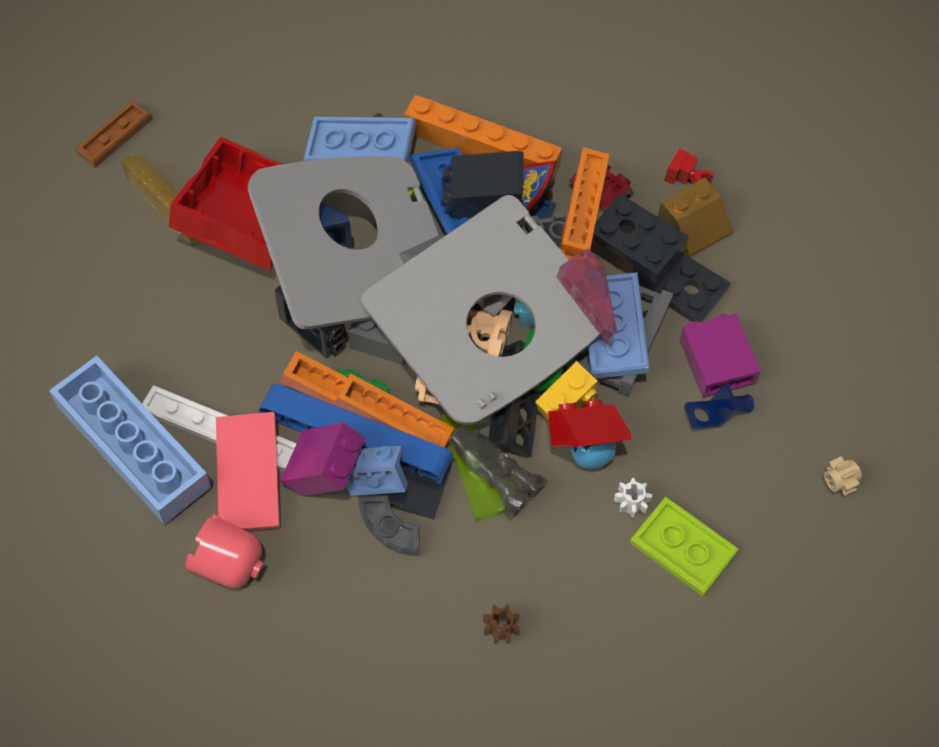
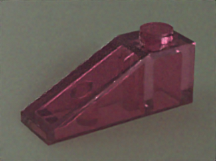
M586 249L562 264L556 278L605 342L609 344L617 333V327L606 272L601 259L597 255H593L589 249Z

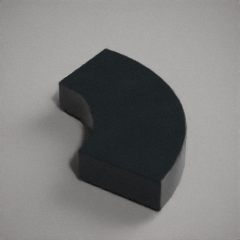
M389 496L358 497L362 518L369 531L378 541L396 552L420 556L419 525L407 523L397 517L391 508Z

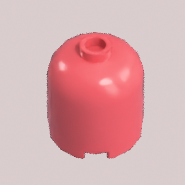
M213 514L212 518L209 517L199 531L195 541L200 543L195 556L190 553L188 554L185 569L222 586L232 589L240 588L251 577L258 578L264 566V562L260 561L262 545L253 534Z

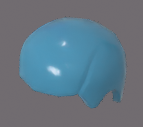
M615 442L579 447L570 446L573 459L579 466L586 469H597L612 461L616 452Z

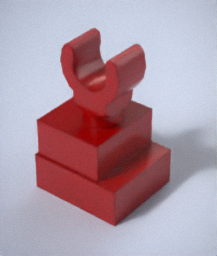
M679 148L667 169L664 181L674 185L675 181L686 185L689 179H691L692 183H696L706 178L711 182L714 174L709 170H695L698 158Z

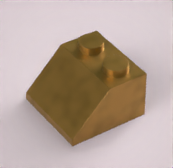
M706 178L661 201L658 217L689 236L685 254L689 257L733 234L722 197Z

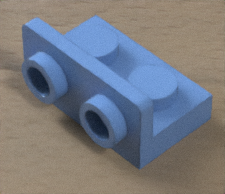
M401 446L360 449L346 483L350 496L406 492L408 482L399 463L403 452Z

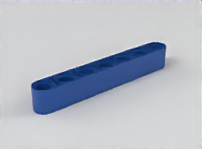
M279 384L271 385L258 409L260 413L274 412L276 423L299 432L344 422L365 437L361 449L401 446L403 452L399 461L400 465L402 461L409 465L408 469L412 470L411 473H414L415 469L418 468L417 472L420 477H423V475L438 480V484L442 482L454 457L449 450L440 445Z

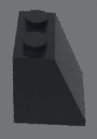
M508 151L452 156L449 166H444L441 176V182L445 183L440 197V203L444 204V214L460 219L463 217L471 219L506 195L514 196L520 201L523 196L524 152Z

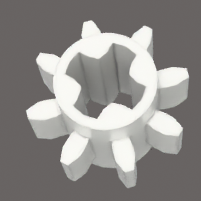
M634 478L626 485L622 482L619 483L618 490L620 493L615 494L614 501L620 502V513L625 511L634 518L635 513L639 511L642 513L647 512L648 506L646 503L651 502L652 494L646 493L647 483L640 484L635 482Z

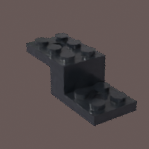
M622 194L618 195L595 223L592 240L632 264V273L637 272L639 286L659 294L663 290L673 293L669 308L691 322H703L730 287L729 281L685 255L688 235ZM628 225L631 226L634 231L631 233H624L620 230V227ZM686 286H694L699 292L697 294H689L684 288Z

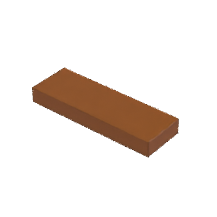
M134 100L130 101L75 148L76 153L96 168L152 120L151 113Z

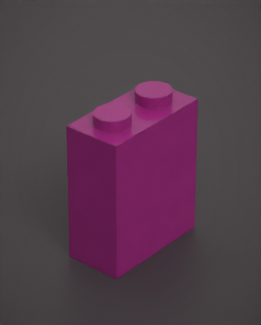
M722 314L714 317L712 320L704 322L694 321L683 327L679 341L702 398L756 385L761 370L737 314L728 316Z
M344 422L303 430L280 482L301 496L344 490L365 437Z

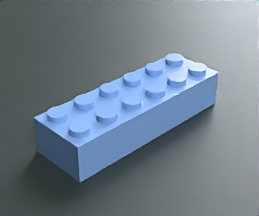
M98 356L92 358L49 390L56 406L164 525L211 488L207 473Z

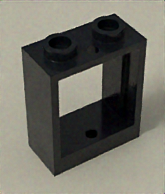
M281 285L274 290L279 319L324 358L327 359L333 353L336 354L343 349L346 344L345 323L301 329L292 320Z

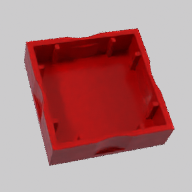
M220 137L204 158L199 171L187 181L170 204L169 228L270 271L273 267V262L249 196L248 183L251 176L257 170L284 163L265 158L254 150Z

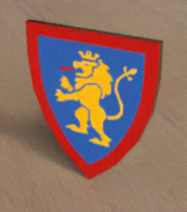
M556 160L523 165V196L520 202L528 212L537 209L541 197L547 200L552 198L553 192L547 187L553 176L557 163Z

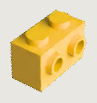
M576 361L535 402L537 409L549 420L548 411L559 410L558 404L576 402L577 408L582 407L585 401L594 400L597 396V391L599 390L598 381Z

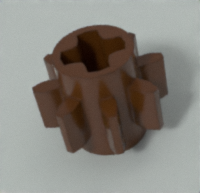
M508 604L505 608H497L496 605H493L492 614L483 615V622L490 624L484 628V635L491 634L494 637V644L498 640H506L509 644L511 642V634L520 633V627L513 624L519 620V613L512 614L509 611ZM501 620L505 621L506 624L502 628L497 627Z

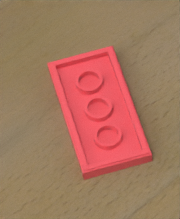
M267 412L216 417L218 516L245 531L280 528L275 413Z

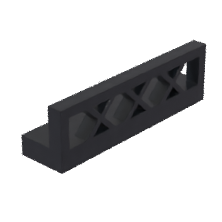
M519 340L505 346L502 357L512 356L521 352L525 342ZM532 389L530 390V395L524 394L491 415L486 450L496 454L509 449L525 458L532 456L538 411L535 402L539 399L540 392H535ZM521 404H523L527 413L525 421L520 413ZM517 430L520 431L524 439L523 446L516 442Z

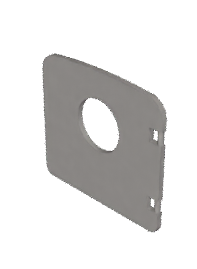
M382 156L327 158L262 168L251 176L248 183L249 196L292 320L297 327L312 329L372 319L361 304L362 294L368 288L404 265L399 256L401 252L438 236L428 205L420 191L417 176L413 168L406 161L398 157ZM408 190L414 191L417 199L416 202L411 201ZM332 193H347L363 201L370 208L377 222L378 231L374 244L365 249L355 250L343 247L332 240L323 229L319 219L321 200Z
M506 195L368 288L361 297V304L365 311L446 413L454 421L464 425L479 423L545 381L605 331L609 321V310L604 301L590 288L583 276L542 227L534 221L521 202L511 195ZM522 220H525L533 229L527 235L518 225ZM578 285L588 295L583 301L572 290ZM496 294L508 295L520 300L528 307L534 319L535 333L532 341L523 351L512 356L497 357L481 351L471 341L466 326L467 316L471 308L482 298Z

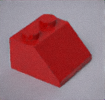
M602 399L585 401V407L578 408L576 407V402L558 404L559 410L548 411L551 446L579 447L632 440L631 432L615 405H603Z

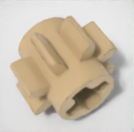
M842 456L830 461V465L826 467L828 471L824 473L828 487L833 492L842 490L844 496L857 490L856 486L860 485L859 480L862 479V473L857 463L853 460L844 461Z

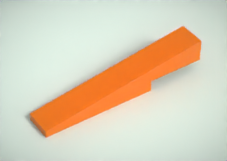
M585 147L581 151L559 249L582 276L587 255L590 252L610 154ZM579 285L572 289L578 297L581 288Z
M295 351L280 380V383L306 395L444 448L454 429L452 426L352 374L346 377L298 351Z

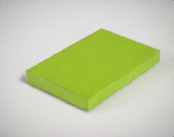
M666 496L630 540L631 545L702 597L739 550V548Z

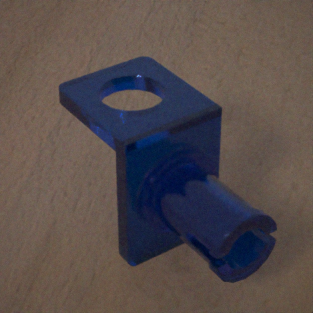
M724 384L711 400L687 402L684 408L692 429L722 427L733 413H750L753 411L754 400L750 394L734 396L730 385ZM695 409L704 410L708 415V421H700L696 418Z

